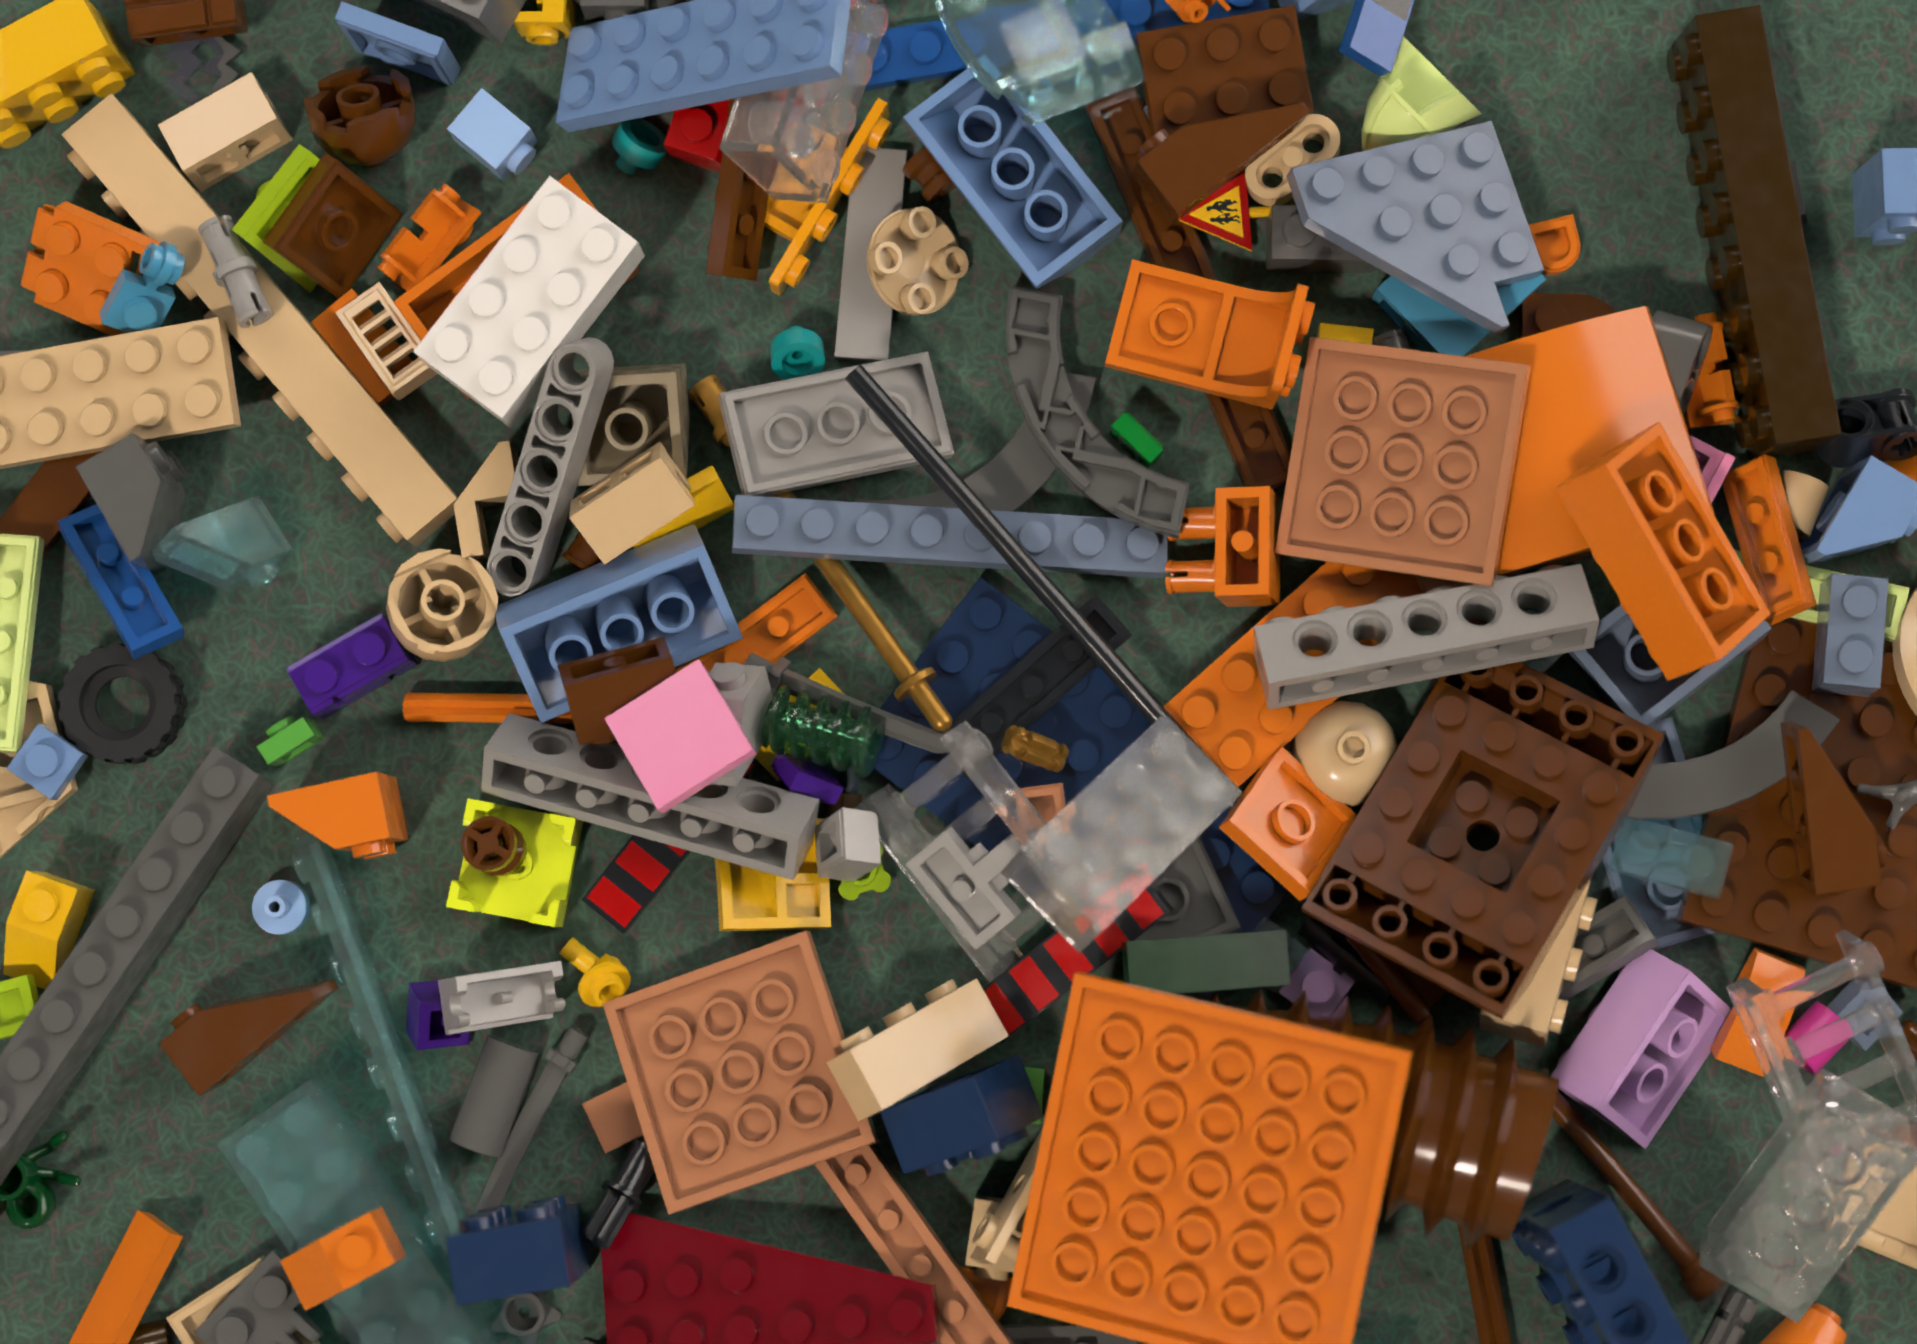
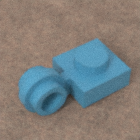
M165 241L159 245L150 243L144 250L140 261L139 270L141 274H144L143 276L122 269L99 312L102 324L126 333L159 328L176 299L173 288L164 284L174 285L180 278L185 263L184 255L177 252L175 245Z

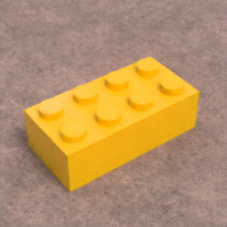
M55 0L0 29V147L8 149L24 143L31 137L30 130L47 121L59 123L69 119L78 112L79 108L77 105L94 96L104 98L111 93L119 92L126 85L125 80L136 74L109 22L89 0Z

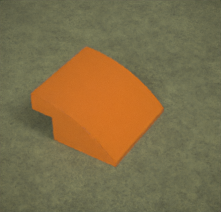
M1648 306L1565 325L1464 356L1526 364L1531 367L1497 575L1510 577L1540 566H1562L1592 556L1589 545L1573 518L1566 512L1563 501L1555 487L1582 466L1658 422L1662 424L1714 514Z

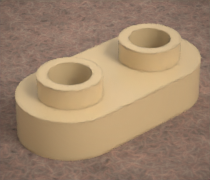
M1308 114L1297 129L1246 167L1245 179L1250 196L1256 202L1265 206L1282 205L1291 200L1293 195L1286 177L1291 168L1339 156L1340 133L1336 124L1326 116ZM1315 140L1322 143L1324 147L1318 153H1309L1304 149V145L1309 141ZM1269 174H1277L1283 181L1279 186L1271 188L1263 183V179Z

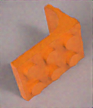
M1132 259L1104 367L1272 410L1279 396L1288 398L1290 389L1294 387L1302 356L1292 354L1294 344L1301 345L1304 335L1308 333L1315 303L1306 301L1309 286L1297 284L1296 288L1289 292L1260 291Z

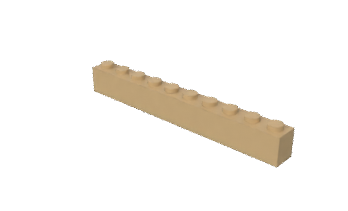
M112 93L61 134L74 149L67 155L69 160L87 180H90L95 175L108 189L101 197L121 220L130 215L142 229L139 233L153 238L159 243L165 241L177 247V252L184 255V268L175 285L189 300H192L197 295L210 309L203 315L205 319L220 317L226 320L228 338L232 335L244 349L237 356L258 381L265 376L271 380L279 390L272 396L273 400L292 421H295L299 416L305 420L313 430L306 437L327 462L334 456L348 471L341 477L342 481L361 502H364L368 497L373 500L382 511L375 518L376 521L396 543L405 538L409 543L417 547L455 515L453 504L459 497L384 409L373 399L344 362L255 258L254 260L258 267V271H255V276L268 306L273 312V316L258 326H253L251 319H249L251 324L249 328H241L239 326L238 318L225 288L218 286L215 281L213 272H216V267L204 239L198 231L199 226L203 222L218 215L129 110ZM218 216L219 223L222 225L221 218ZM242 244V246H243V248H244V250H245V252H246V255H247V256H250V257H253V256L251 255V253H250V252L245 248V246Z

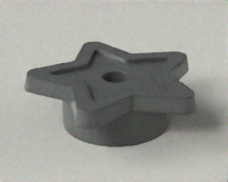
M544 1291L499 1298L502 1307L499 1315L491 1325V1330L494 1333H512L518 1336L523 1344H535L540 1328L560 1321L562 1316L559 1311L544 1301ZM522 1307L529 1308V1316L522 1317L520 1309Z

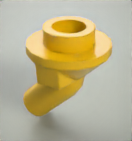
M574 937L567 942L559 953L584 974L578 984V993L582 1001L588 1006L603 1007L602 1003L622 997L628 990L631 976L626 966L618 958L608 954H604L599 958Z

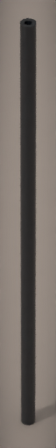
M861 364L845 377L849 385L1229 813L1242 794Z

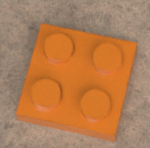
M1281 746L1261 766L1219 828L1301 901L1312 892L1357 814L1345 803L1333 800L1321 791L1308 776L1305 767Z

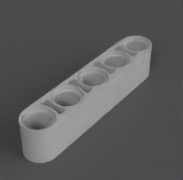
M587 337L564 345L557 349L549 360L487 562L486 571L493 578L496 591L502 595L510 597L521 595L546 579L551 571L570 510V501L574 497L613 373L614 359L612 352L599 339ZM576 353L582 355L588 362V378L580 376L574 368L573 360ZM559 405L565 406L572 413L574 420L572 429H568L560 422L558 417ZM543 456L549 457L556 464L558 470L556 479L551 478L544 471L542 465ZM528 506L533 507L540 514L542 519L541 529L533 526L528 520ZM512 556L519 558L524 563L527 571L526 578L518 575L513 569Z

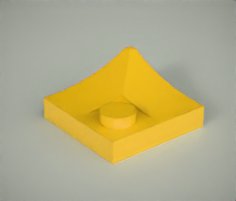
M817 818L816 825L826 818ZM815 835L813 845L794 880L714 858L719 931L813 930L831 927L830 881L827 878L818 877Z

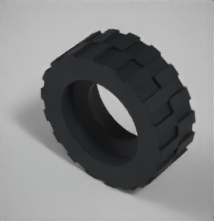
M110 643L108 647L98 646L91 649V653L85 657L80 656L74 662L75 666L71 671H67L63 677L64 684L62 690L58 692L57 701H60L59 720L64 723L66 728L64 732L68 739L75 741L78 745L76 748L84 754L94 756V759L125 765V763H142L149 757L155 758L163 753V749L168 744H173L178 737L176 733L180 727H183L186 719L183 715L184 708L187 707V697L183 694L182 688L185 687L181 677L176 676L173 671L175 668L169 661L163 660L155 652H150L133 660L123 643ZM121 677L132 678L141 683L149 696L147 716L141 724L127 731H117L109 728L100 719L97 711V699L102 688L108 682Z

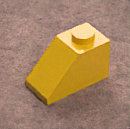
M26 870L6 921L3 974L12 978L26 974L34 975L36 986L46 990L73 950L95 890L47 872Z

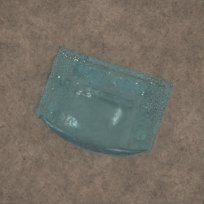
M935 0L943 26L954 48L971 73L997 100L1004 94L1008 99L1027 109L1028 111L1023 114L1021 119L1031 125L1125 90L1143 81L1141 63L1126 20L1118 23L1106 0Z

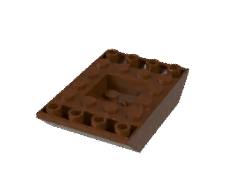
M1521 662L1440 677L1304 903L1302 912L1503 1020L1529 987L1632 808L1664 740L1665 734ZM1486 827L1497 834L1499 842L1491 850L1478 851L1468 844L1466 838L1473 829Z

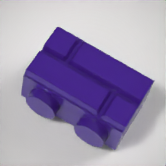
M380 613L288 666L286 669L312 715L326 719L392 681V674L400 676L419 664L414 655L406 650L393 634L388 616Z

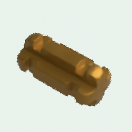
M1015 725L1008 727L1001 743L1004 753H1010L1018 759L1054 772H1060L1064 768L1065 760L1069 755V749L1065 744L1062 743L1060 745L1053 739Z

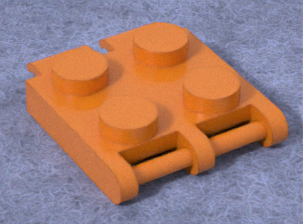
M67 201L56 207L48 204H43V208L38 207L30 240L37 247H34L33 251L29 250L27 253L21 286L36 293L34 303L110 336L125 334L126 332L102 324L99 312L122 269L131 272L135 253L140 254L136 274L143 276L144 274L140 273L139 266L144 250L150 243L157 245L160 243L153 238Z

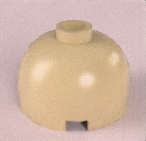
M438 548L420 552L401 564L389 586L386 612L391 630L401 645L422 659L439 662L463 658L478 648L494 625L498 605V595L493 578L480 562L469 556L468 560L462 559V556L450 554L451 550Z
M1336 701L1330 706L1322 708L1308 720L1304 729L1291 740L1290 754L1304 766L1308 776L1321 791L1333 800L1345 803L1352 809L1364 805L1396 752L1398 743L1393 728L1378 711L1363 703Z

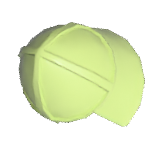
M1403 36L1392 72L1379 77L1377 80L1379 83L1368 99L1361 130L1362 151L1450 131L1482 113Z

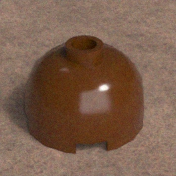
M369 66L340 70L318 81L320 92L312 98L305 96L303 100L310 129L316 143L328 155L336 158L338 161L355 166L372 168L384 164L408 144L416 124V108L409 79L395 69H391L390 77L370 75Z

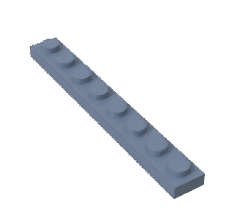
M735 495L732 554L1013 570L959 508ZM990 510L1044 572L1162 579L1167 574L1165 572L1168 549L1167 536L1150 532L1121 518Z

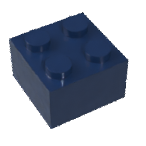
M1020 1054L926 1088L880 1111L903 1173L907 1174L925 1168L928 1177L959 1165L958 1162L974 1157V1160H978L1006 1149V1145L1029 1136L1026 1126L1043 1117Z

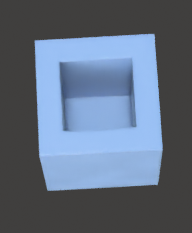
M482 88L447 128L457 144L502 181L511 172L515 175L523 172L536 154L533 146L538 140L532 129Z

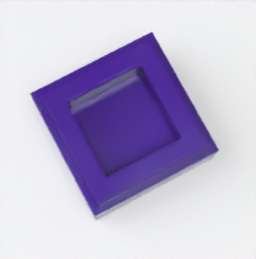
M779 750L771 765L776 775L791 791L820 799L819 801L829 805L836 804L844 789L824 766Z

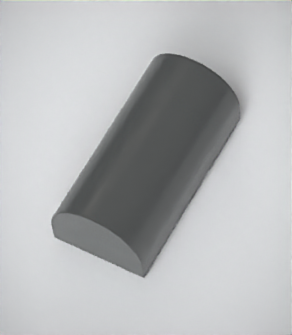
M487 1035L449 1140L469 1150L500 1158L513 1129L541 1053L493 1035Z

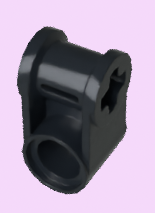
M1895 388L1882 393L1858 397H1843L1835 400L1842 434L1816 448L1820 459L1836 468H1849L1871 455L1880 461H1898L1916 456L1917 417L1914 411L1916 407L1914 393L1905 388Z

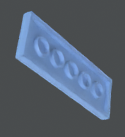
M694 0L571 28L556 123L569 133L842 77L851 0Z

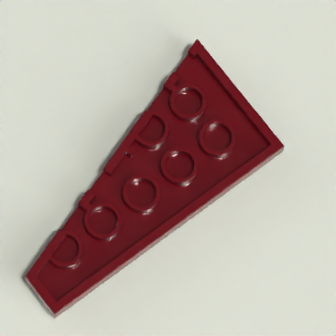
M629 1213L611 1246L606 1250L601 1249L607 1344H926L941 1342L936 1285L633 1213Z

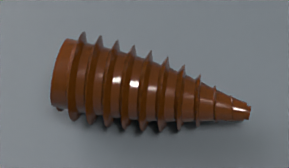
M1261 988L1248 1006H1228L1414 1050L1383 1197L1385 1223L1406 1203L1422 1210L1425 1239L1443 1219L1462 1225L1465 1254L1484 1233L1506 1242L1509 1240L1523 1209L1536 1172L1559 1088V1079L1550 1077L1547 1067L1538 1073L1517 1066L1515 1041L1513 1038L1509 1039L1498 1053L1491 1058L1476 1054L1472 1026L1452 1046L1435 1043L1432 1015H1429L1412 1035L1394 1032L1390 1004L1386 1006L1371 1025L1353 1023L1348 996L1345 997L1330 1017L1310 1016L1305 990L1288 1011L1266 1010ZM1216 992L1210 1002L1221 1005Z

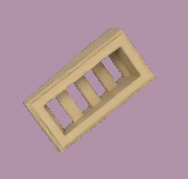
M380 282L335 312L379 377L398 401L438 374L420 358H417L394 375L389 368L413 352L422 340L393 303V299ZM380 301L385 309L359 327L354 318ZM392 318L396 325L370 343L366 335ZM401 335H404L407 342L382 359L378 351Z

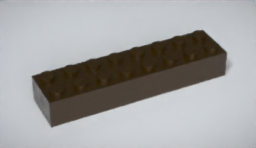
M1756 5L1695 15L1672 44V50L1667 52V71L1671 82L1679 83L1682 102H1678L1676 107L1677 124L1681 134H1688L1692 154H1688L1686 157V172L1690 185L1698 186L1701 206L1696 208V225L1699 236L1701 238H1708L1711 258L1707 259L1705 264L1706 279L1710 290L1718 291L1721 311H1717L1716 316L1718 322L1724 323L1722 332L1724 342L1728 344L1731 363L1726 364L1725 370L1730 369L1734 394L1737 395L1740 405L1741 416H1737L1735 419L1736 439L1741 449L1747 448L1749 461L1763 454L1776 457L1813 451L1842 433L1761 7Z

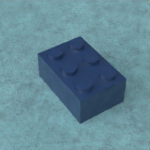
M565 1195L534 1200L532 1204L525 1205L524 1209L517 1210L516 1214H512L511 1205L478 1210V1213L469 1215L467 1219L460 1220V1229L445 1237L456 1306L571 1286L591 1268L587 1241L581 1235L584 1227L581 1204L566 1205Z

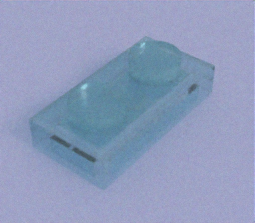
M1625 818L1619 830L1609 869L1612 872L1720 900L1734 846L1733 843L1644 820Z

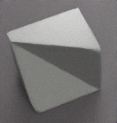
M842 807L816 825L815 842L818 877L856 881L881 864L879 827L876 813Z

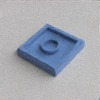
M341 1L335 20L358 53L448 86L455 84L461 67L444 38Z

